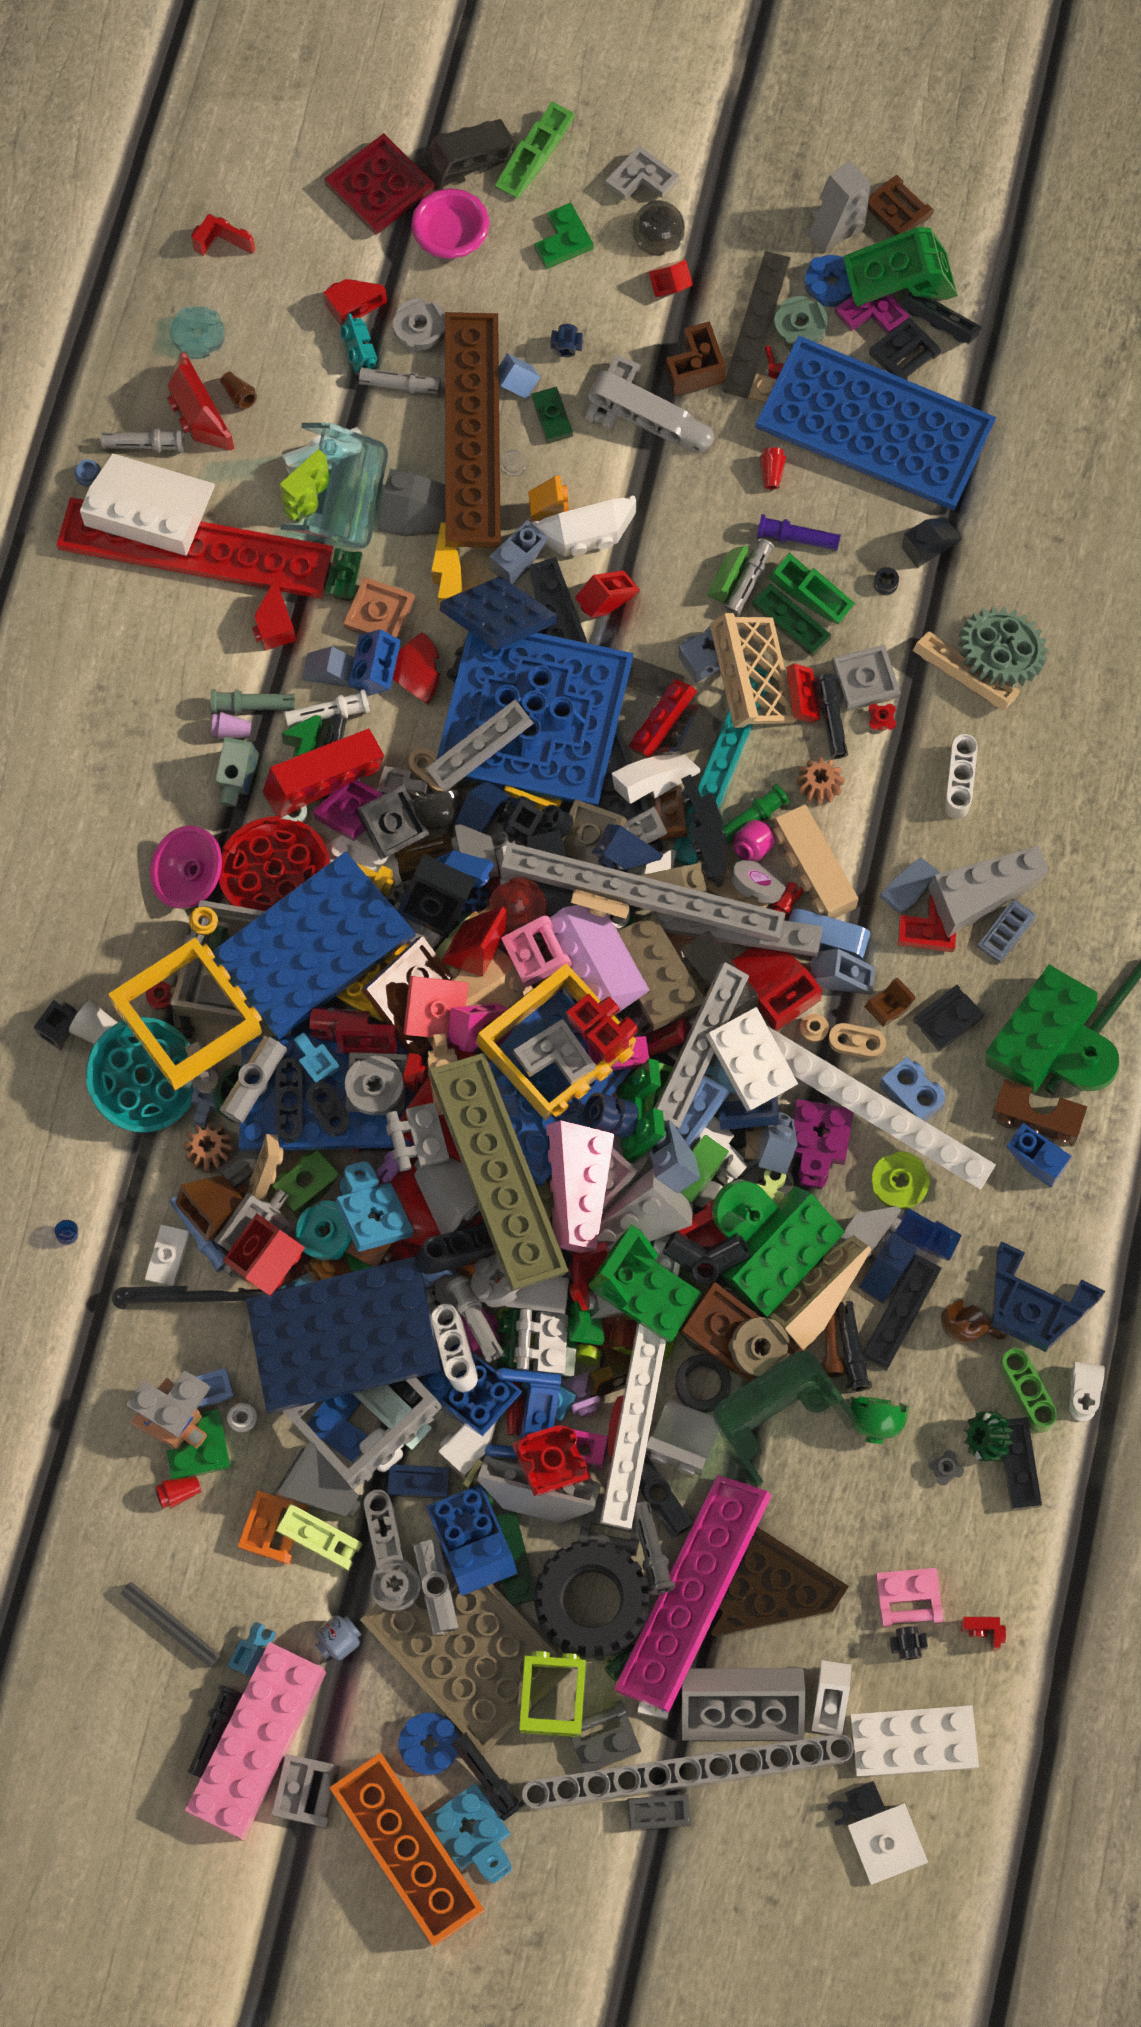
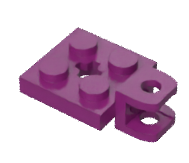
M797 1099L794 1115L797 1147L793 1156L802 1158L799 1171V1182L802 1186L822 1189L827 1183L830 1164L845 1165L854 1112L846 1107ZM818 1127H824L829 1134L825 1133L823 1137H818L817 1132L813 1130ZM809 1177H814V1178H818V1179H816V1180H811Z

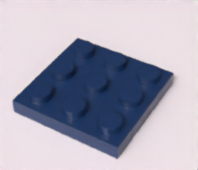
M501 576L441 601L439 610L496 650L556 624L557 614Z

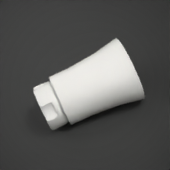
M89 1000L75 1016L70 1025L69 1033L94 1044L103 1032L118 1022L105 1013L93 1000Z

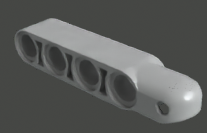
M604 370L598 372L594 384L588 393L589 400L594 404L691 452H704L713 444L714 432L707 424L693 418L686 410L611 372Z

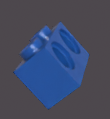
M381 629L359 635L348 685L358 691L365 689L368 696L389 691L401 640Z

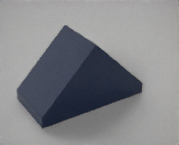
M490 782L481 784L468 792L455 825L461 824L484 833L498 815L502 803L508 800L510 795Z

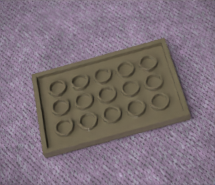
M440 1545L458 1622V1630L447 1634L433 1635L421 1579L419 1596L410 1607L402 1611H388L376 1604L360 1621L463 1734L465 1732L468 1734L474 1745L484 1755L520 1721L525 1656H531L532 1651L549 1652L550 1657L560 1658V1656L493 1584L461 1596ZM417 1566V1567L415 1568V1570L417 1571L418 1576H419V1578H420V1574H419V1570H418V1566ZM439 1580L432 1581L428 1586V1591L432 1594H439L444 1589V1583ZM398 1584V1585L393 1589V1592L399 1591V1590H400V1589H399V1586H403V1585ZM532 1666L529 1712L572 1672V1669Z

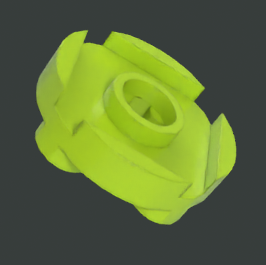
M903 1151L894 1152V1154L887 1157L884 1156L875 1165L871 1177L874 1197L888 1208L897 1206L901 1210H912L923 1201L929 1189L930 1177L924 1167L925 1164L914 1154ZM900 1174L904 1175L905 1181L909 1183L907 1186L902 1185L901 1188L895 1186L896 1182L892 1181L893 1177L898 1178Z

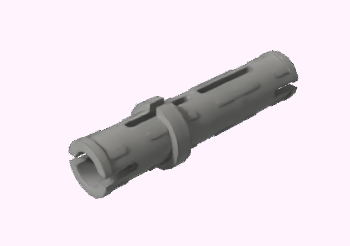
M361 367L360 385L409 391L410 394H415L416 392L440 394L441 378L420 376L416 372L403 374Z
M763 538L758 539L752 555L745 560V568L727 604L724 606L725 612L734 613L735 617L740 616L759 575L763 574L766 569L765 563L774 549V545L770 541Z

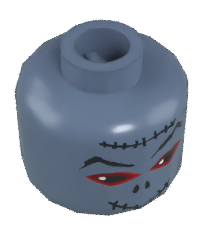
M335 1615L317 1629L316 1636L319 1642L315 1646L325 1659L332 1656L336 1661H341L358 1648L360 1644L358 1637L361 1633L347 1616L342 1618L339 1615Z

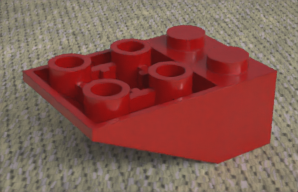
M751 947L728 963L749 975L743 992L775 1031L780 1030L821 1001L823 989L808 970L789 952Z

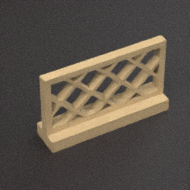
M724 613L710 623L734 728H743L747 724H790L796 722L797 719L793 717L788 679L773 618L735 617L734 613ZM737 626H740L747 632L744 639L739 636ZM758 626H765L767 632L766 639L756 631ZM751 637L761 645L758 652L748 644ZM743 650L753 658L750 665L745 662ZM765 650L772 655V665L762 657ZM757 663L767 671L764 678L754 670ZM771 675L779 683L780 688L778 691L768 683ZM749 676L759 684L756 691L751 687ZM763 688L773 697L770 704L760 696ZM755 701L765 710L763 716H758ZM777 702L785 708L786 715H781L774 708Z

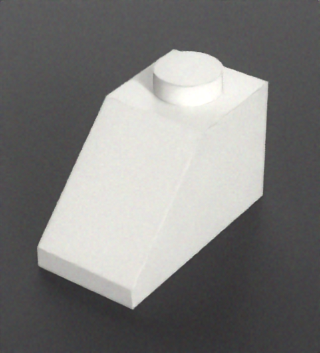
M821 1660L812 1731L833 1735L842 1734L850 1690L852 1665Z

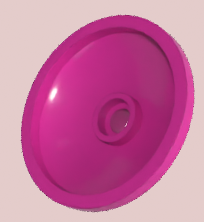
M192 825L181 826L168 833L158 844L150 865V881L158 899L176 909L192 908L199 905L200 900L204 901L214 890L221 873L222 856L218 842L207 830Z

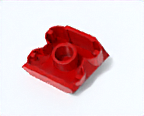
M557 1425L528 1434L512 1443L534 1496L547 1494L590 1479L585 1459L580 1456L576 1447L577 1437L575 1431L571 1428Z

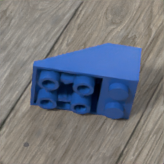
M460 1344L452 1346L449 1351L457 1350ZM472 1351L478 1381L476 1386L468 1392L457 1391L447 1378L442 1360L440 1359L442 1371L427 1374L420 1382L437 1399L444 1412L483 1437L522 1391L510 1381L499 1380L497 1378V1371ZM466 1370L460 1371L456 1378L464 1376Z
M481 1484L426 1506L461 1596L517 1574L512 1554Z

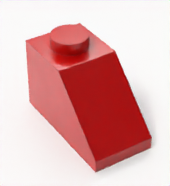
M344 279L339 283H333L323 292L325 305L340 326L343 325L348 314H351L353 319L362 318L387 303L386 289L381 284Z
M625 571L592 575L575 596V599L581 605L582 611L593 618L608 615L637 595L640 589Z
M278 582L273 583L254 615L256 626L252 627L256 642L262 641L265 651L296 641L294 628Z

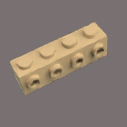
M806 804L776 817L774 829L772 830L775 840L779 845L782 844L787 852L785 856L790 867L796 868L800 875L798 879L802 889L805 892L809 891L812 896V906L815 912L835 919L856 909L859 898Z

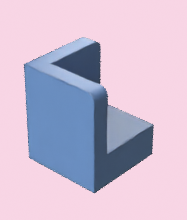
M507 353L499 365V384L523 398H528L541 376L532 365Z

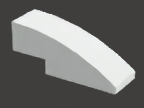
M666 754L629 764L613 772L612 778L615 790L631 804L648 793L657 798L681 784V778L690 774L693 777L700 773V768L685 754Z

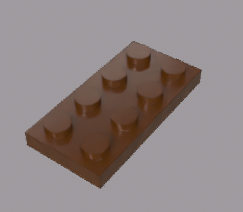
M710 1283L679 1331L767 1399L774 1400L805 1351L789 1339V1344H787L788 1360L780 1371L773 1375L754 1377L742 1372L733 1361L728 1344L732 1339L734 1331L742 1322L760 1316L717 1283ZM756 1340L754 1344L755 1352H760L761 1355L765 1353L763 1346L766 1343L764 1340H761V1342Z

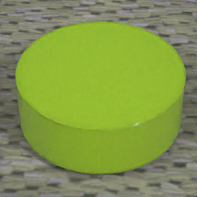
M577 1345L575 1362L588 1366L600 1365L602 1358L600 1349L591 1345Z

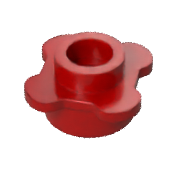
M889 703L886 706L872 704L869 706L868 712L871 714L869 727L871 729L884 731L887 729L892 730L896 727V721L894 720L896 707L893 704ZM880 715H884L885 718L881 719Z

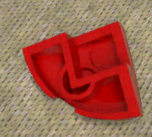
M421 632L399 650L392 679L429 705L436 692L440 673L436 671L434 657L439 659V654L430 637Z

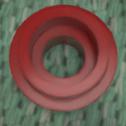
M161 981L146 991L148 1004L155 1009L169 1007L172 997L170 993L171 985ZM158 991L165 992L162 998H156L155 993Z

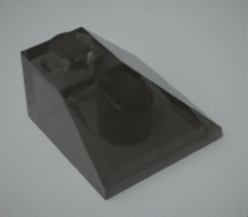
M701 704L687 705L653 755H682L709 747L715 740L722 722Z

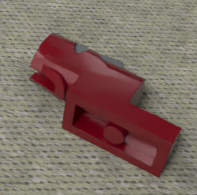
M333 1007L312 1009L310 1029L314 1030L311 1033V1037L325 1041H337L338 1053L396 1054L397 1039L395 1025L372 1024L370 1011Z

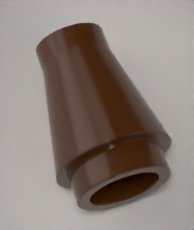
M227 372L221 377L220 383L224 386L235 407L244 410L250 408L255 403L257 395L253 386L238 378L232 372Z

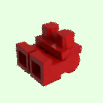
M588 993L566 1012L567 1018L573 1028L578 1030L584 1040L608 1064L629 1048V1040L636 1034L638 1027L628 1016L619 1024L612 1019L620 1011V1008L610 996L597 1003Z

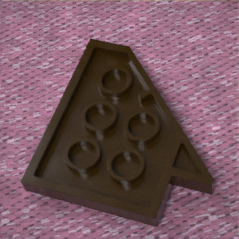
M757 1527L721 1601L718 1610L723 1614L711 1631L710 1636L715 1638L831 1614L849 1586Z

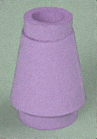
M223 712L213 714L210 736H217V739H224V737L249 738L251 721H246Z

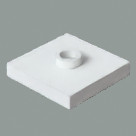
M905 1803L847 1826L870 1885L928 1863Z

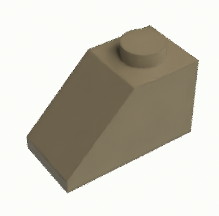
M701 863L639 875L701 892L707 891Z

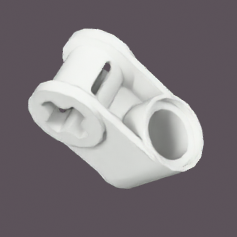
M1074 1361L1070 1382L1069 1412L1075 1420L1086 1422L1097 1411L1104 1381V1366ZM1081 1400L1086 1401V1406L1089 1407L1087 1410L1083 1409V1405L1080 1404Z

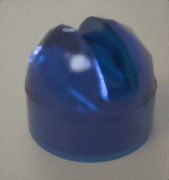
M71 1220L60 1221L55 1226V1236L58 1242L63 1245H71L76 1242L79 1235L77 1224Z

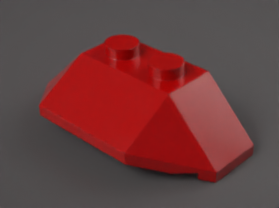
M186 352L180 353L168 383L170 396L167 397V401L173 412L178 411L181 418L178 421L181 428H183L184 433L189 432L196 442L229 451L234 449L232 435Z

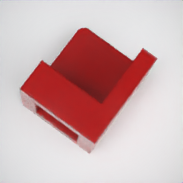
M686 259L664 264L648 271L655 297L678 293L692 286Z

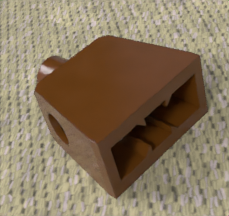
M218 1175L182 1184L175 1204L208 1242L217 1237L245 1195L250 1193L245 1184L233 1187L224 1176Z

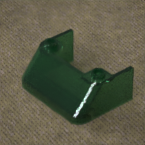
M808 1351L795 1352L719 1402L715 1407L713 1413L714 1422L730 1455L751 1486L761 1489L764 1482L749 1461L756 1455L758 1450L757 1439L751 1430L798 1399L808 1411L813 1413L823 1412L832 1406L848 1430L853 1428V1424L858 1420L816 1357Z

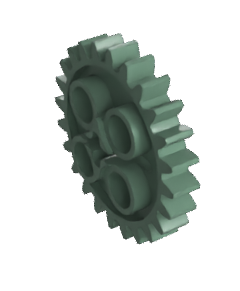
M992 606L989 613L983 608L979 615L973 613L971 619L966 620L959 634L961 638L958 646L962 647L959 654L967 656L964 665L972 664L973 667L970 672L975 673L979 671L981 673L979 676L980 680L988 677L989 685H992L996 680L999 681L1001 688L1004 687L1006 682L1009 683L1011 688H1014L1017 682L1024 686L1027 680L1032 682L1035 676L1040 674L1047 660L1045 655L1048 649L1044 647L1046 639L1039 638L1042 630H1033L1035 622L1026 623L1027 615L1024 614L1019 618L1016 616L1017 612L1015 609L1011 614H1008L1005 607L1002 608L1001 612H997L996 608Z

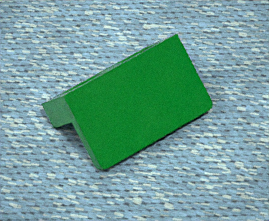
M571 1278L568 1286L565 1314L568 1315L567 1328L570 1341L602 1345L605 1339L601 1319H591L589 1310L583 1311L579 1302L573 1301L570 1293V1285L573 1284Z

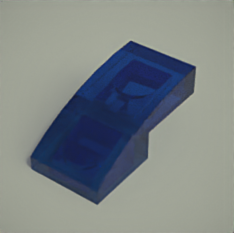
M907 1208L900 1219L902 1222L897 1227L895 1234L913 1246L949 1261L962 1235L939 1221L932 1222L912 1209Z

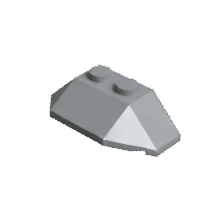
M487 1455L483 1460L477 1480L503 1509L557 1523H563L594 1511L601 1485L596 1481L594 1482L590 1477V1479L547 1494L534 1496L518 1459Z

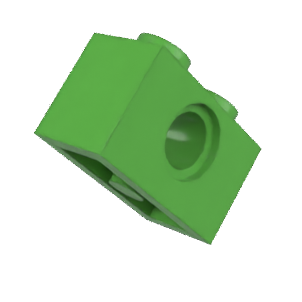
M316 1150L314 1153H306L299 1159L298 1165L290 1172L286 1170L275 1179V1184L273 1185L275 1194L280 1189L289 1195L284 1204L296 1218H299L307 1208L315 1205L341 1182L339 1173L319 1150ZM303 1177L313 1179L312 1184L308 1187H301L298 1185V1182Z

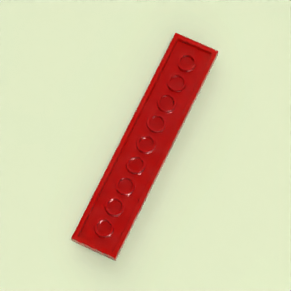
M73 497L69 499L56 545L58 550L264 589H270L273 583L278 582L281 592L318 599L323 598L334 554V546L200 521L188 554L185 556L85 526L80 513L84 499Z

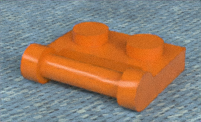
M257 1490L238 1548L289 1565L292 1558L290 1552L294 1541L283 1536L279 1550L272 1549L271 1545L276 1533L275 1530L280 1522L283 1510H287L289 1504H293L305 1512H308L309 1508L305 1505Z

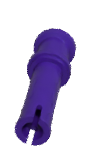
M761 514L757 533L758 539L767 537L777 539L782 544L788 540L835 551L838 550L841 534L792 525L788 519L780 521L766 518V515Z

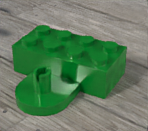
M1048 964L986 1050L985 1060L987 1067L1012 1082L1032 1088L1031 1093L1035 1094L1049 1073L1083 1091L1101 1090L1110 1085L1116 1078L1119 1071V1054L1110 1040L1084 1025L1097 1007V992Z
M735 1180L720 1189L712 1206V1217L718 1230L725 1238L735 1233L742 1235L751 1253L750 1257L719 1274L751 1310L765 1317L771 1314L845 1233L812 1193L796 1186L776 1205L759 1185L747 1180Z

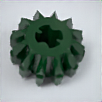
M981 1411L976 1413L975 1417L968 1419L970 1427L964 1430L967 1433V1439L963 1443L969 1445V1454L975 1456L977 1460L984 1462H996L1001 1460L1002 1456L1009 1454L1007 1446L1013 1444L1010 1440V1434L1014 1430L1008 1428V1419L993 1411Z

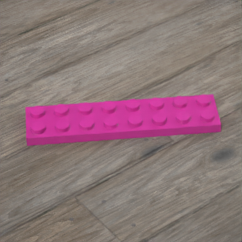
M717 1475L669 1574L676 1588L659 1595L614 1688L617 1693L669 1713L769 1503L771 1495L768 1491Z

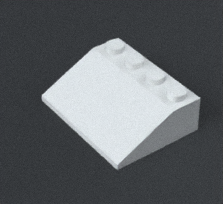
M112 454L90 486L80 513L85 526L187 556L215 485L208 481Z

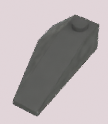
M390 469L383 492L379 531L405 537L423 532L439 534L441 522L445 523V484L418 474Z

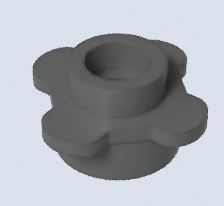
M947 1450L943 1456L932 1458L929 1461V1468L934 1471L937 1482L940 1485H947L949 1481L955 1477H962L964 1473V1468L958 1465L955 1459L956 1454L951 1450ZM948 1465L949 1470H944L943 1467Z

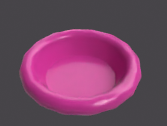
M451 188L434 191L423 198L415 208L411 222L414 239L421 248L435 257L447 259L464 257L477 250L486 239L490 225L487 209L478 197L465 190Z

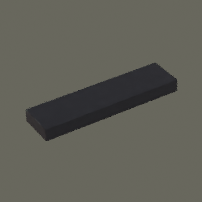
M917 1254L915 1255L862 1353L870 1362L888 1370L942 1267Z

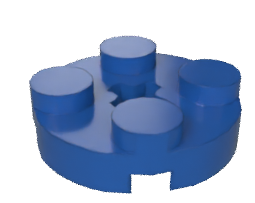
M825 255L815 257L806 271V292L809 296L812 295L813 298L817 299V302L822 306L837 307L852 296L844 259L841 256ZM828 277L837 279L834 285H829V281L824 280Z
M422 1713L409 1719L399 1736V1752L405 1764L414 1772L425 1776L438 1775L449 1768L457 1759L458 1752L451 1746V1743L458 1739L459 1735L453 1723L444 1716L437 1713ZM427 1736H433V1741L438 1742V1746L433 1747L430 1753L426 1752L425 1747L420 1746L421 1741L426 1740Z

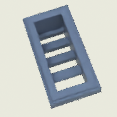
M1013 899L977 947L998 963H1001L1032 925L1036 915ZM1011 914H1014L1016 917H1018L1020 920H1022L1023 923H1022L1021 921H1019L1017 918H1015V917H1014L1013 915H1011ZM1005 921L1018 930L1015 932L1004 924ZM999 930L1009 937V942L997 934V931ZM993 939L1002 947H1004L1003 950L1000 951L994 945L989 943V941Z

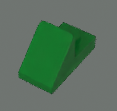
M314 715L281 734L285 745L296 747L293 758L317 749L323 729L321 716Z

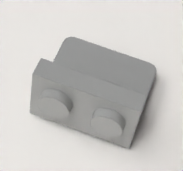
M667 1401L652 1437L650 1436L647 1443L646 1454L650 1456L649 1459L662 1465L669 1463L677 1466V1470L690 1476L697 1474L701 1476L721 1427V1422L718 1418L674 1401Z

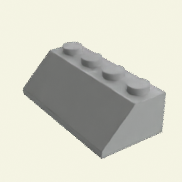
M803 1668L689 1669L681 1686L682 1741L804 1739L805 1682Z

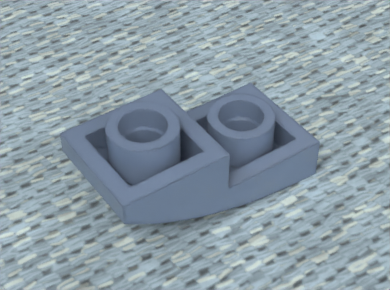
M921 857L900 873L882 891L880 898L901 914L919 901L920 895L928 889L934 875L940 872Z

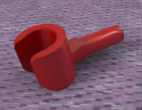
M766 346L764 349L769 364L768 376L778 379L784 363H775L771 346Z

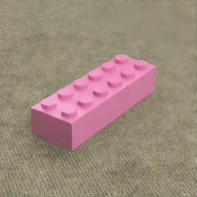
M271 1642L268 1643L185 1809L186 1812L244 1841L326 1675L324 1668Z

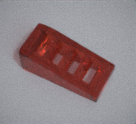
M623 1316L601 1319L605 1340L602 1345L577 1342V1345H591L601 1351L603 1348L615 1351L633 1350L637 1322Z

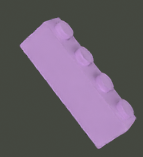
M581 905L562 908L550 917L553 924L551 929L563 953L568 955L572 962L570 968L601 1001L610 996L617 1003L621 1011L650 991L608 913H606L605 917L589 913L590 908Z

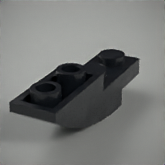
M690 774L681 778L685 788L680 790L686 805L692 804L695 812L690 813L696 825V828L692 829L695 840L691 841L697 857L703 855L706 863L702 864V868L707 879L713 878L717 887L723 885L727 865L725 827L713 794L709 793L701 797Z

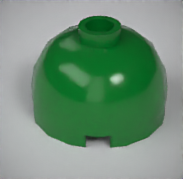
M851 1396L849 1419L853 1429L857 1433L866 1436L865 1442L883 1444L884 1439L894 1438L904 1429L909 1405L899 1402V1406L891 1405V1400L859 1396L857 1399Z

